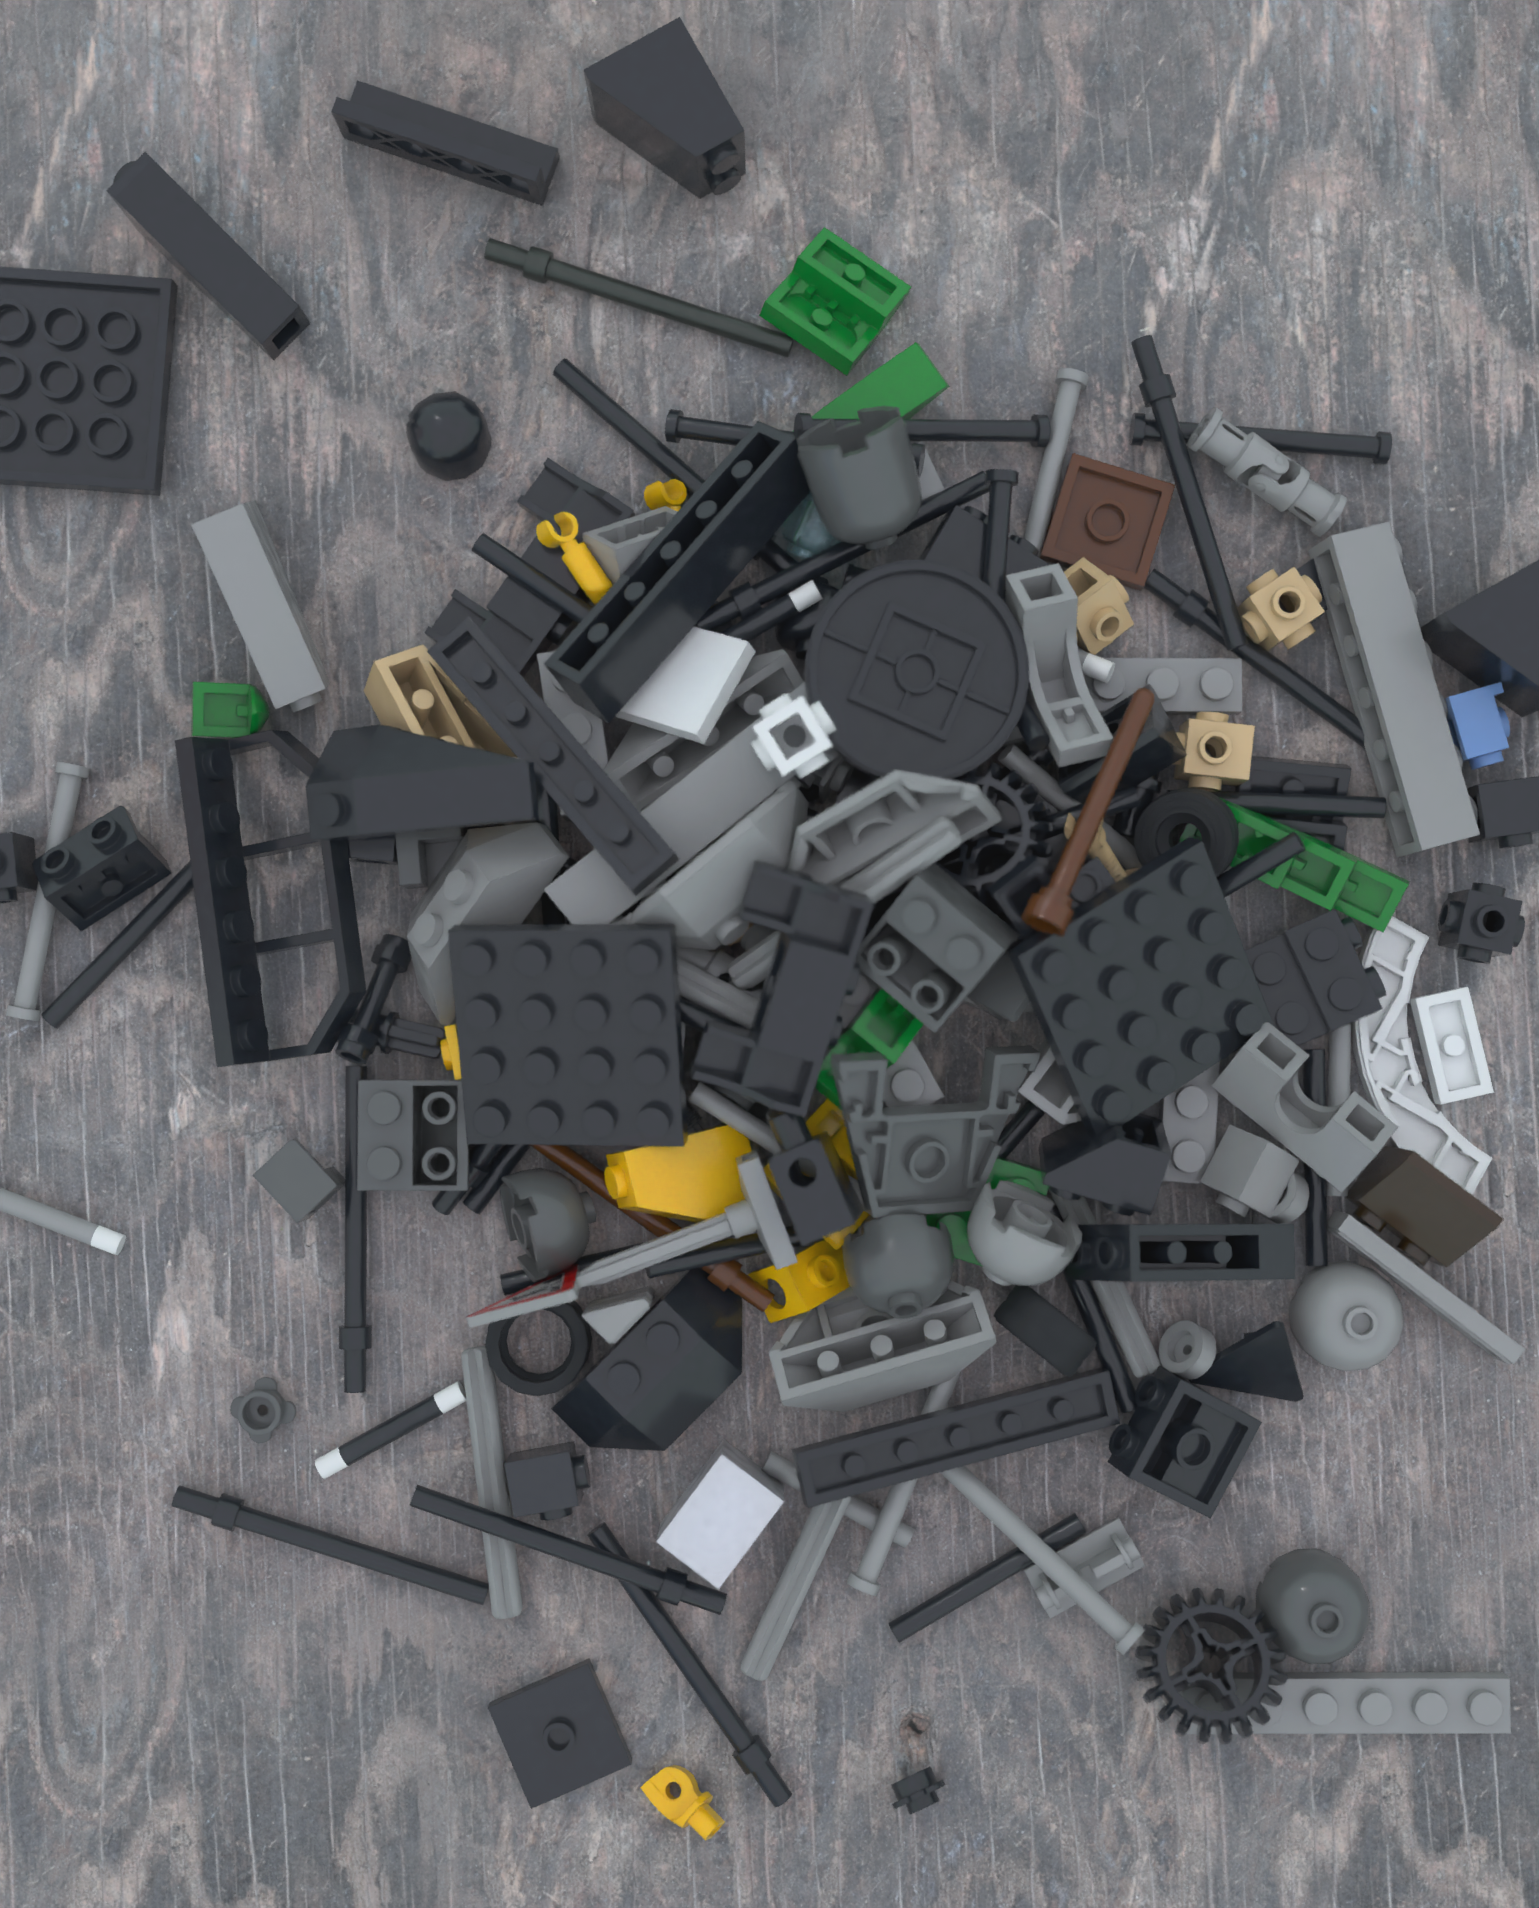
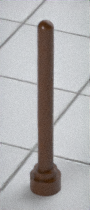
M1140 688L1134 692L1048 887H1041L1038 894L1031 895L1022 914V920L1028 926L1041 933H1055L1058 937L1065 935L1073 916V911L1070 909L1073 901L1069 894L1155 702V696L1150 689Z

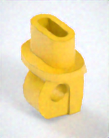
M677 1765L665 1767L640 1787L650 1802L666 1818L682 1829L690 1825L705 1841L713 1837L725 1823L708 1805L713 1796L708 1791L702 1794L694 1775L684 1767ZM672 1782H676L681 1788V1794L678 1798L670 1793Z

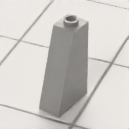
M256 500L239 504L191 524L275 709L289 704L292 712H297L322 701L323 699L319 691L326 689L330 684V680Z

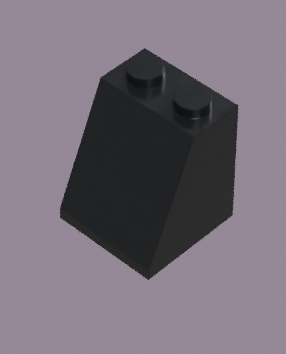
M680 17L583 70L592 116L597 125L699 199L712 192L714 195L726 193L740 182L742 175L746 174L744 129Z
M1539 560L1420 627L1423 639L1428 643L1431 651L1479 687L1501 682L1504 693L1495 696V698L1521 717L1539 711Z

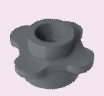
M270 1377L258 1379L255 1382L254 1389L245 1397H236L230 1406L232 1416L238 1419L241 1427L249 1433L251 1440L256 1443H265L270 1440L274 1429L282 1423L288 1424L292 1422L296 1416L294 1403L283 1399L277 1391V1382ZM260 1405H265L268 1408L266 1415L259 1413Z

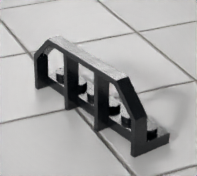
M267 730L229 740L203 737H187L175 740L217 1067L271 1062L330 1053L337 1042L342 1027L348 1024L367 992L347 840L311 841L310 832L242 846L240 815L237 809L231 755L273 746L309 778L319 758L288 731ZM321 845L332 929L255 943L254 922L251 916L247 886V869L244 861ZM334 942L340 990L310 1041L305 1045L269 1050L268 1030L265 1024L261 976L258 970L257 956Z

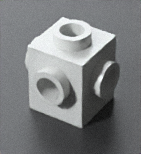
M786 693L759 710L763 720L752 726L759 738L752 741L751 744L768 771L777 767L782 776L795 770L801 779L829 762L824 751L834 746L828 735L837 729L820 701L809 706L805 697L801 696L792 701L789 694ZM792 725L801 726L806 733L805 742L799 747L789 746L784 738L786 729Z

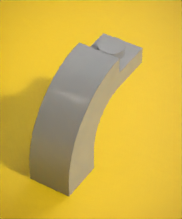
M1059 563L1006 575L1005 603L1013 613L1022 631L1029 658V687L1026 698L1050 738L1048 747L1058 766L1063 767L1106 756L1114 738L1090 695L1083 675L1076 631L1078 597Z

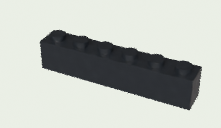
M757 421L548 658L544 665L575 704L610 723L810 493V489L798 458L799 446L796 437Z

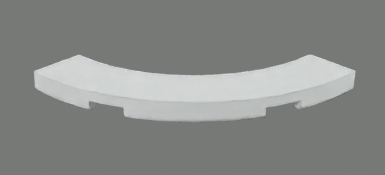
M1392 916L1384 932L1372 927L1369 928L1359 955V960L1364 969L1373 966L1378 972L1385 987L1386 996L1378 999L1383 1009L1351 1023L1352 1046L1358 1074L1369 1104L1398 1126L1390 1137L1394 1146L1415 1151L1470 1194H1473L1492 1157L1463 1137L1432 1103L1422 1084L1423 1080L1415 1060L1411 1038H1408L1407 1005L1410 1003L1415 971L1429 937Z

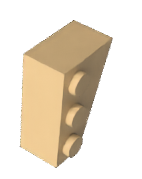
M423 644L373 662L364 693L381 725H388L404 731L444 739V741L517 758L427 652L428 649Z

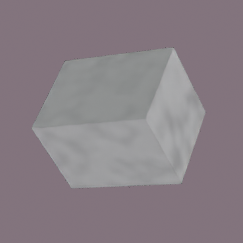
M723 1439L660 1523L656 1542L719 1589L784 1503V1484L761 1471L762 1468Z

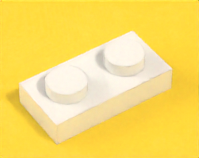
M1460 987L1410 999L1434 1104L1442 1105L1494 1093L1469 988Z

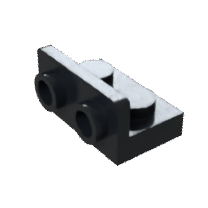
M118 806L106 815L96 819L70 838L49 849L32 863L45 899L80 931L85 930L172 874L166 859L139 833L129 811L124 806Z

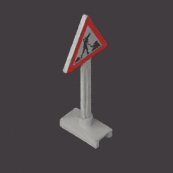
M755 1150L736 1157L741 1191L745 1200L724 1207V1213L597 1260L582 1271H580L579 1265L575 1264L554 1276L545 1278L466 1316L469 1328L578 1299L579 1290L584 1286L610 1282L731 1235H734L735 1239L757 1231L763 1247L777 1270L797 1263L796 1255L757 1151Z

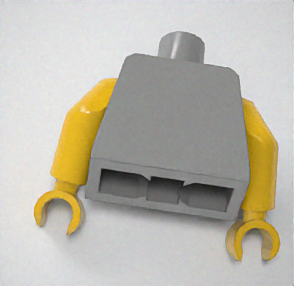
M671 479L665 483L656 481L649 484L644 490V499L652 511L582 533L583 542L579 544L575 539L578 533L577 519L568 512H559L554 515V520L561 529V536L554 531L553 525L547 520L537 525L536 534L539 541L546 547L556 548L560 546L565 554L561 559L585 594L596 605L681 509V504L687 496V490L684 483L677 479Z

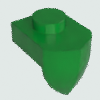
M192 682L191 736L237 738L260 732L267 722L270 709L263 694L255 685Z

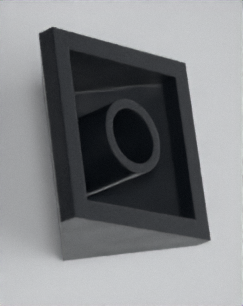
M1150 684L1143 688L1150 689L1153 692L1155 702L1115 791L1131 785L1137 786L1187 756L1156 692ZM1133 694L1101 713L1113 738ZM1106 756L1059 767V786L1063 792L1080 803L1086 802Z

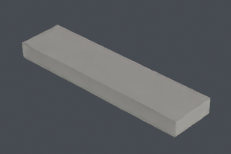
M1335 1210L1328 1219L1327 1231L1490 1356L1506 1364H1515L1525 1351V1348L1350 1214Z

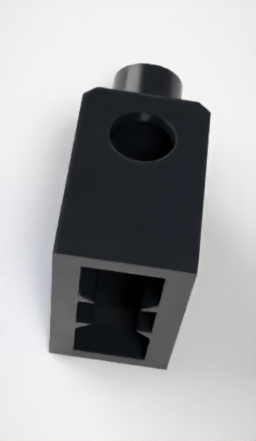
M784 1113L769 1120L768 1122L781 1151L768 1159V1164L802 1246L855 1224L864 1209L827 1131L812 1137L804 1117L790 1113ZM799 1159H808L814 1163L817 1170L816 1177L806 1176L800 1171Z

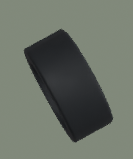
M576 1301L541 1309L551 1311L562 1318L569 1329L571 1337L569 1355L562 1365L551 1372L541 1374L527 1372L516 1365L510 1356L507 1345L508 1332L515 1319L520 1315L489 1323L485 1347L489 1365L500 1382L517 1393L542 1396L557 1393L576 1379L588 1360L592 1342L590 1325L582 1317L583 1310Z

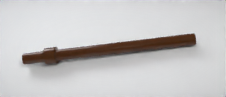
M530 1145L656 1237L682 1229L667 1217L619 1208L617 1199H613L607 1190L604 1172L567 1145ZM737 1260L701 1267L702 1270L709 1274L706 1278L708 1281L722 1291L729 1288L762 1313L775 1296L771 1291L740 1269L743 1265Z

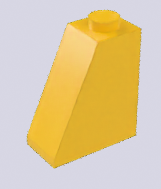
M721 1124L706 1128L704 1131L698 1130L697 1132L688 1133V1140L684 1147L637 1146L606 1154L608 1167L605 1168L604 1177L607 1190L613 1199H617L618 1207L621 1209L695 1223L724 1213V1207L745 1200L741 1191L736 1157L752 1152L749 1138L727 1124Z

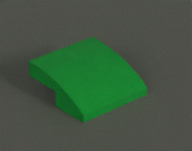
M824 227L797 257L792 272L764 302L759 316L847 376L908 295L911 286Z

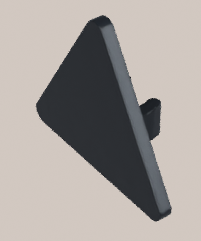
M1273 1321L1256 1332L1244 1333L1242 1340L1215 1355L1211 1367L1205 1374L1199 1378L1189 1380L1193 1384L1294 1402L1304 1398L1284 1323L1280 1321Z

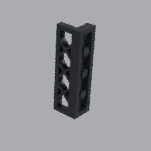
M358 80L350 101L336 97L331 111L344 139L543 206L560 158L558 148Z

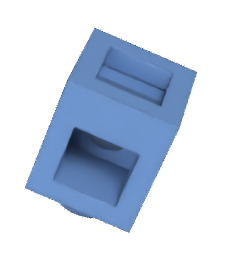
M1501 682L1445 698L1448 708L1447 722L1453 742L1459 748L1463 762L1469 761L1471 770L1503 762L1504 758L1501 750L1509 748L1507 741L1510 735L1509 720L1504 709L1497 707L1495 696L1504 693Z

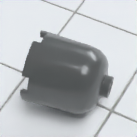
M892 406L860 409L857 411L860 421L836 428L834 418L825 420L808 429L797 438L799 446L798 458L820 521L825 530L838 541L856 545L865 544V547L870 550L884 548L893 544L897 540V534L917 518L922 502L921 485L907 425L902 420L899 408Z

